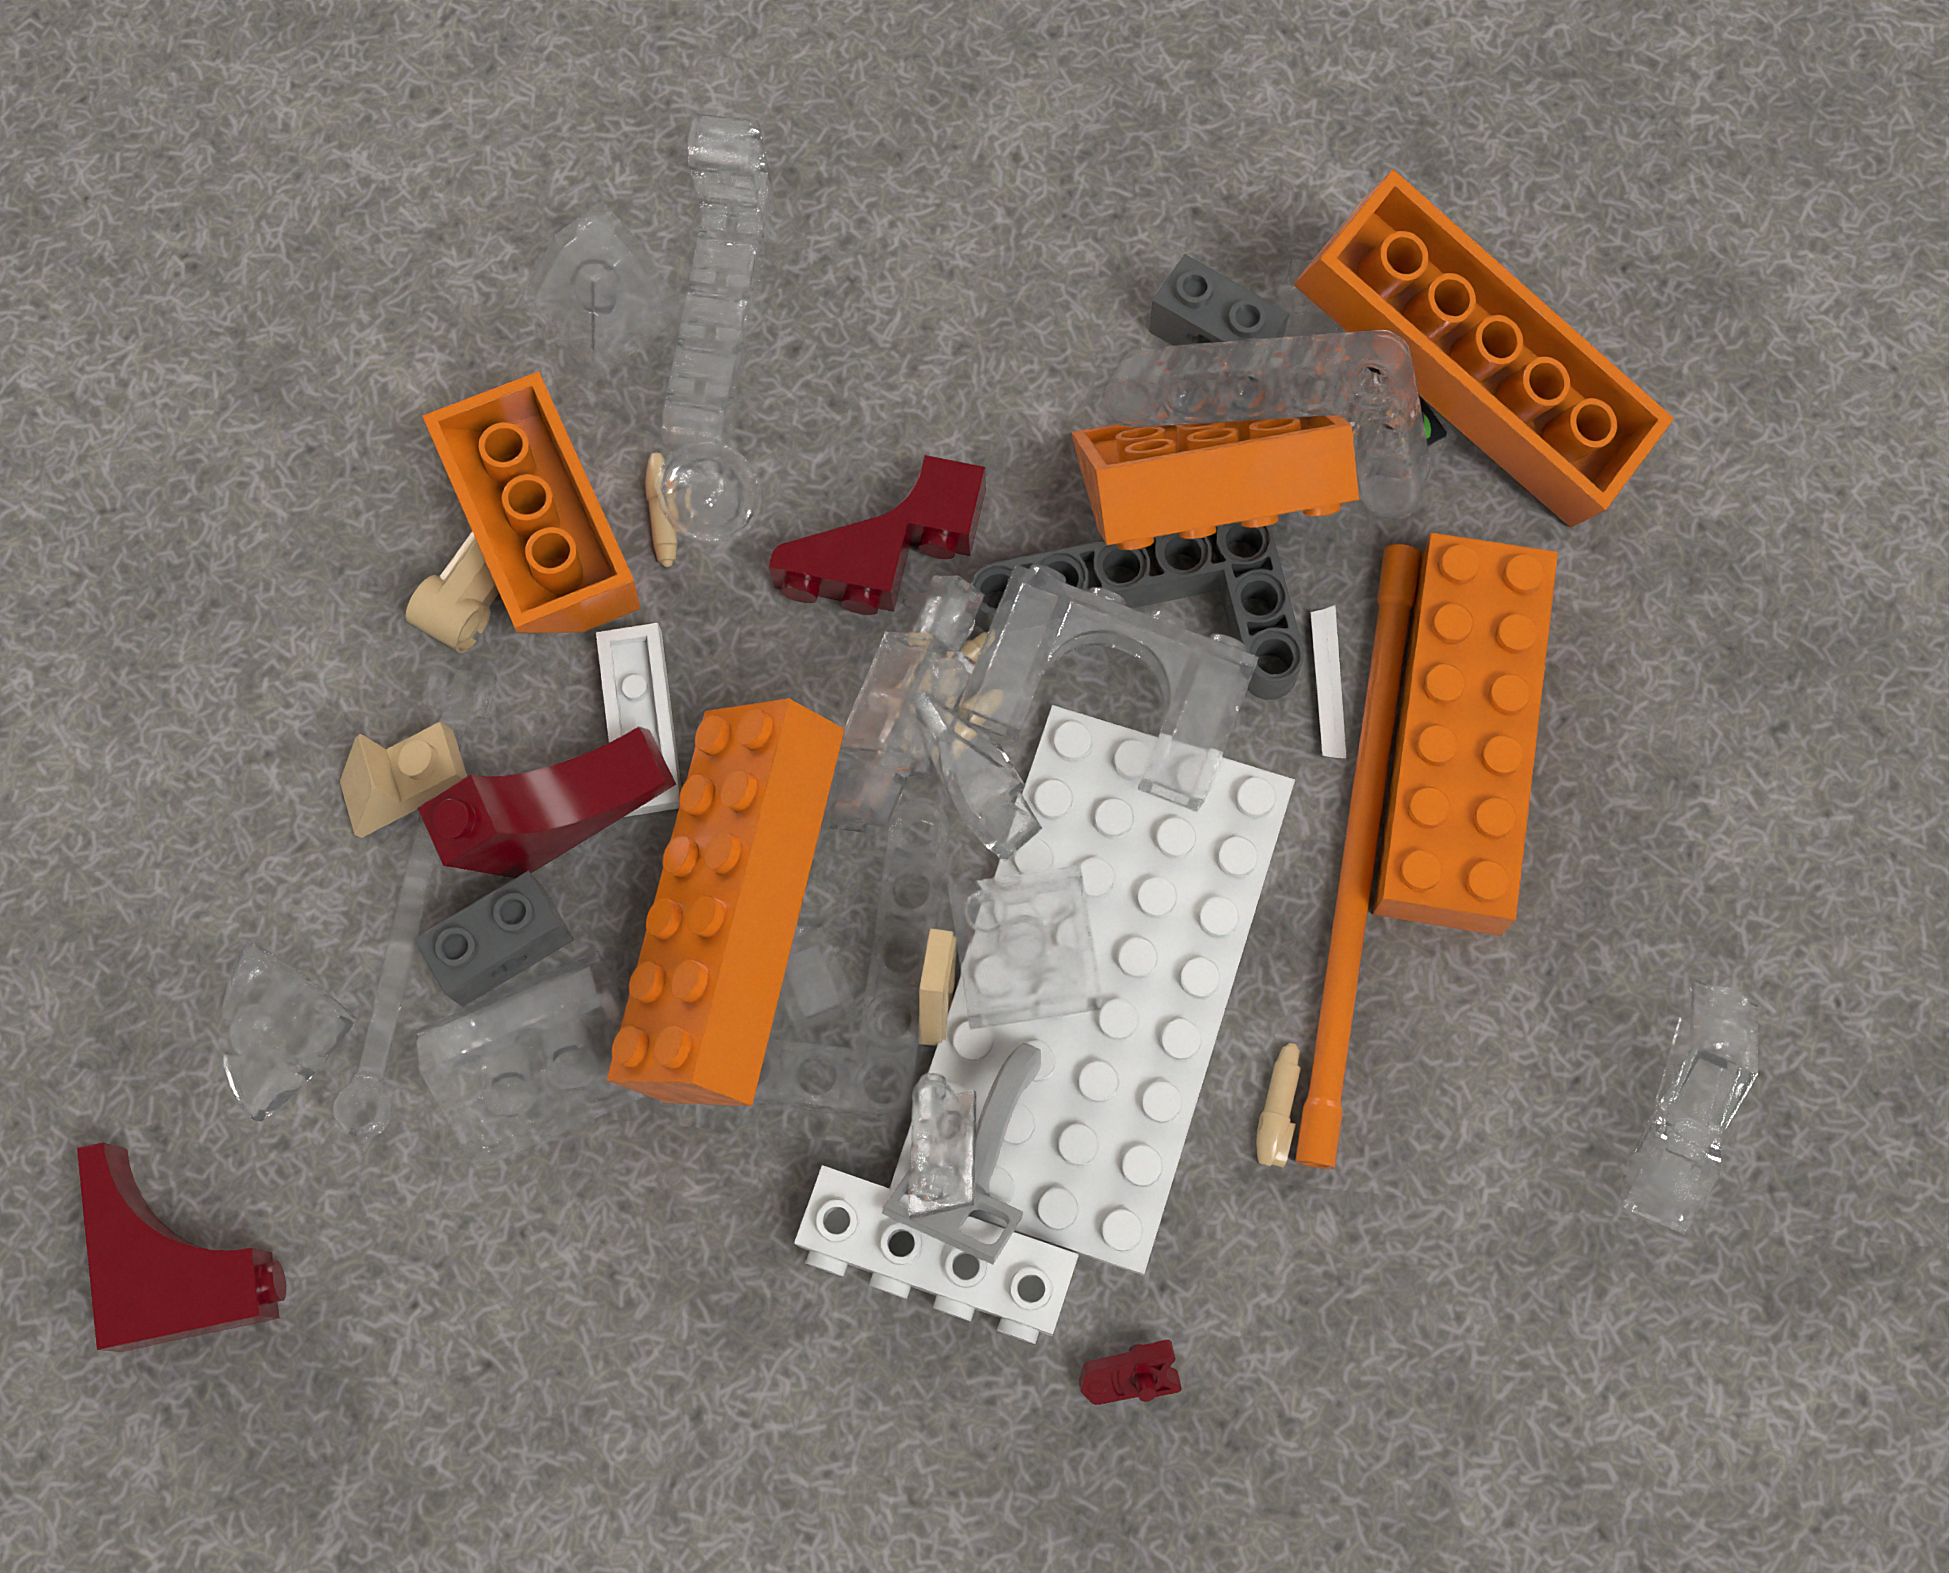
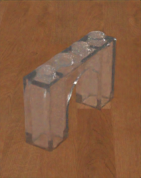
M1015 564L960 701L957 720L1017 743L1039 685L1046 672L1056 661L1074 650L1089 646H1107L1122 650L1137 658L1149 669L1158 684L1163 703L1161 726L1137 789L1198 812L1208 795L1259 657L1245 652L1246 646L1232 637L1222 634H1211L1207 638L1186 630V623L1172 614L1153 610L1147 615L1126 607V600L1112 591L1093 587L1087 592L1066 584L1065 576L1049 567L1033 564L1027 569Z

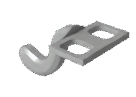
M1022 1043L1008 1056L988 1093L977 1124L971 1151L962 1168L946 1177L914 1162L884 1205L882 1214L992 1265L995 1263L1021 1221L1023 1211L990 1197L989 1182L1014 1108L1022 1092L1034 1080L1040 1070L1041 1049L1027 1043ZM914 1182L924 1183L942 1191L946 1195L938 1210L931 1216H924L902 1206L899 1200ZM980 1209L1006 1221L1007 1226L995 1243H982L960 1231L961 1226L973 1210Z

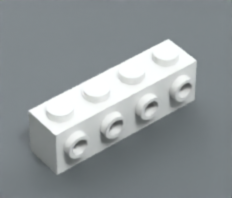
M822 1165L794 1242L798 1247L809 1251L806 1264L839 1276H844L847 1265L873 1273L869 1286L907 1299L911 1287L936 1295L933 1305L934 1309L967 1321L972 1320L975 1310L1001 1318L997 1331L1029 1343L1036 1344L1039 1332L1053 1336L1079 1254L1013 1232L992 1265L882 1214L884 1205L895 1190ZM904 1194L899 1200L902 1206L924 1216L935 1214L940 1207ZM968 1216L960 1231L982 1243L993 1244L999 1239L1005 1228Z

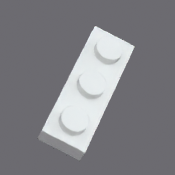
M652 623L596 632L609 742L625 735L638 726L649 729L677 784L624 817L679 809V794L682 788L662 631L659 624Z

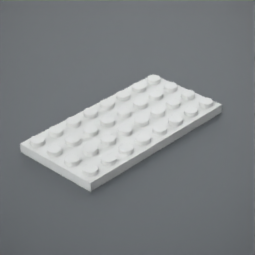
M1052 705L948 1013L946 1040H942V1043L937 1045L889 1189L895 1190L914 1162L946 1177L962 1168L971 1151L983 1106L999 1070L1008 1056L1020 1044L1027 1043L1041 1049V1067L1034 1080L1022 1092L1010 1118L1000 1154L989 1182L990 1197L1023 1211L1022 1219L1014 1232L1144 1275L1295 779ZM921 1182L912 1183L904 1193L938 1206L941 1205L946 1197L942 1191ZM980 1209L973 1210L969 1214L970 1217L1002 1228L1007 1226L1006 1221Z

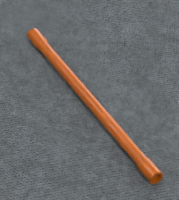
M1404 544L1388 545L1384 548L1377 594L1379 609L1308 1098L1303 1105L1295 1159L1297 1164L1321 1169H1335L1343 1115L1341 1098L1410 610L1415 603L1421 551L1419 549Z

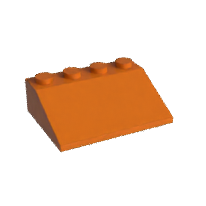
M1309 390L1071 432L1074 449L1097 529L1106 545L1116 544V547L1120 550L1144 548L1154 543V537L1178 533L1180 538L1185 539L1202 538L1214 534L1217 531L1216 526L1234 522H1241V526L1250 528L1268 526L1279 521V514L1303 510V514L1306 516L1330 515L1341 510V503L1359 500L1352 424Z

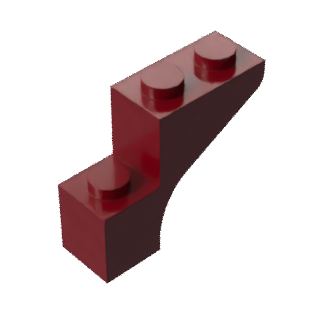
M924 455L920 474L907 497L891 511L878 517L777 546L771 555L769 563L774 587L781 589V593L785 597L798 602L815 603L818 597L842 601L841 605L845 609L861 615H875L878 613V609L894 612L910 545L919 546V550L922 553L937 559H952L955 557V553L971 556L986 493L985 467Z

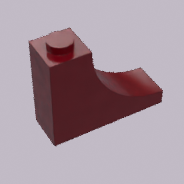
M638 726L625 735L595 750L549 767L506 776H478L470 774L417 809L443 866L517 878L527 871L533 873L677 784L651 731Z
M104 1142L77 1148L97 1350L124 1352L280 1319L278 1302L285 1300L286 1279L280 1262L273 1261L272 1252L255 1248L209 1250L185 1240L163 1224L143 1199L131 1171L127 1149Z

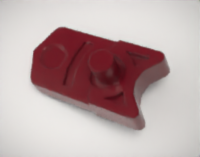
M1162 1340L1145 1345L1136 1344L1130 1347L1129 1352L1084 1363L1079 1378L1081 1393L1092 1404L1101 1405L1136 1397L1141 1401L1149 1402L1155 1397L1180 1392L1182 1387L1178 1371L1170 1367L1176 1359L1172 1342L1170 1340Z

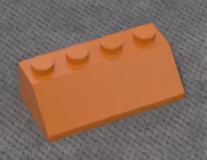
M539 371L422 415L516 633L586 632L641 609L633 576Z

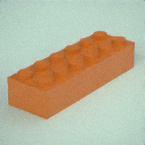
M1394 169L1361 200L1293 284L1570 528L1607 510L1675 419Z
M1431 532L1421 554L1415 603L1412 609L1372 915L1501 936L1516 921L1558 557L1557 551Z
M790 698L704 712L703 720L696 731V746L687 780L679 794V810L671 840L663 854V870L655 900L647 914L646 933L637 967L629 981V997L620 1031L612 1045V1061L606 1081L665 1103L753 1105L845 729Z

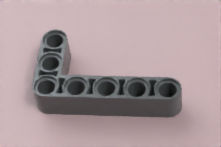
M1241 522L1216 526L1217 531L1214 534L1195 539L1180 538L1178 533L1156 536L1152 545L1134 550H1120L1116 547V544L1106 545L1105 541L1102 540L995 562L982 567L974 575L971 583L973 618L983 631L991 632L993 635H1007L1219 591L1240 674L1246 689L1254 696L1264 700H1276L1286 696L1293 689L1304 660L1301 638L1275 540L1269 525L1250 528L1241 526ZM1234 542H1245L1250 544L1257 554L1249 558H1241L1232 554L1227 546ZM1175 554H1184L1190 556L1195 561L1196 566L1189 570H1177L1171 567L1166 559ZM1123 566L1133 571L1136 577L1127 583H1117L1111 581L1105 573L1111 568ZM1064 579L1070 581L1076 589L1068 595L1056 596L1050 594L1044 586L1052 580ZM998 591L1006 592L1015 598V601L1010 606L1003 609H994L983 602L989 594ZM1249 598H1259L1270 605L1272 612L1264 616H1256L1246 611L1242 602ZM1265 655H1273L1285 662L1288 670L1281 674H1269L1258 666L1256 660Z

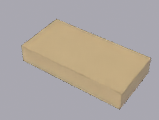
M930 928L919 989V1044L937 1046L938 1043H942V1040H946L947 1018L955 988L956 937L953 936L954 932Z

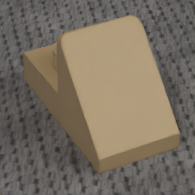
M441 721L388 749L383 748L362 734L358 735L354 740L340 779L354 835L363 838L417 810L422 804L466 778L467 774L454 731Z

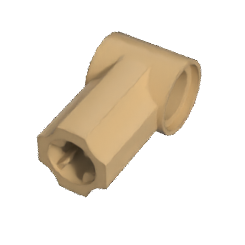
M471 532L440 576H429L417 587L410 598L405 615L407 622L461 654L469 651L475 644L476 640L472 638L475 632L478 631L482 634L487 627L491 614L490 605L499 594L473 532Z

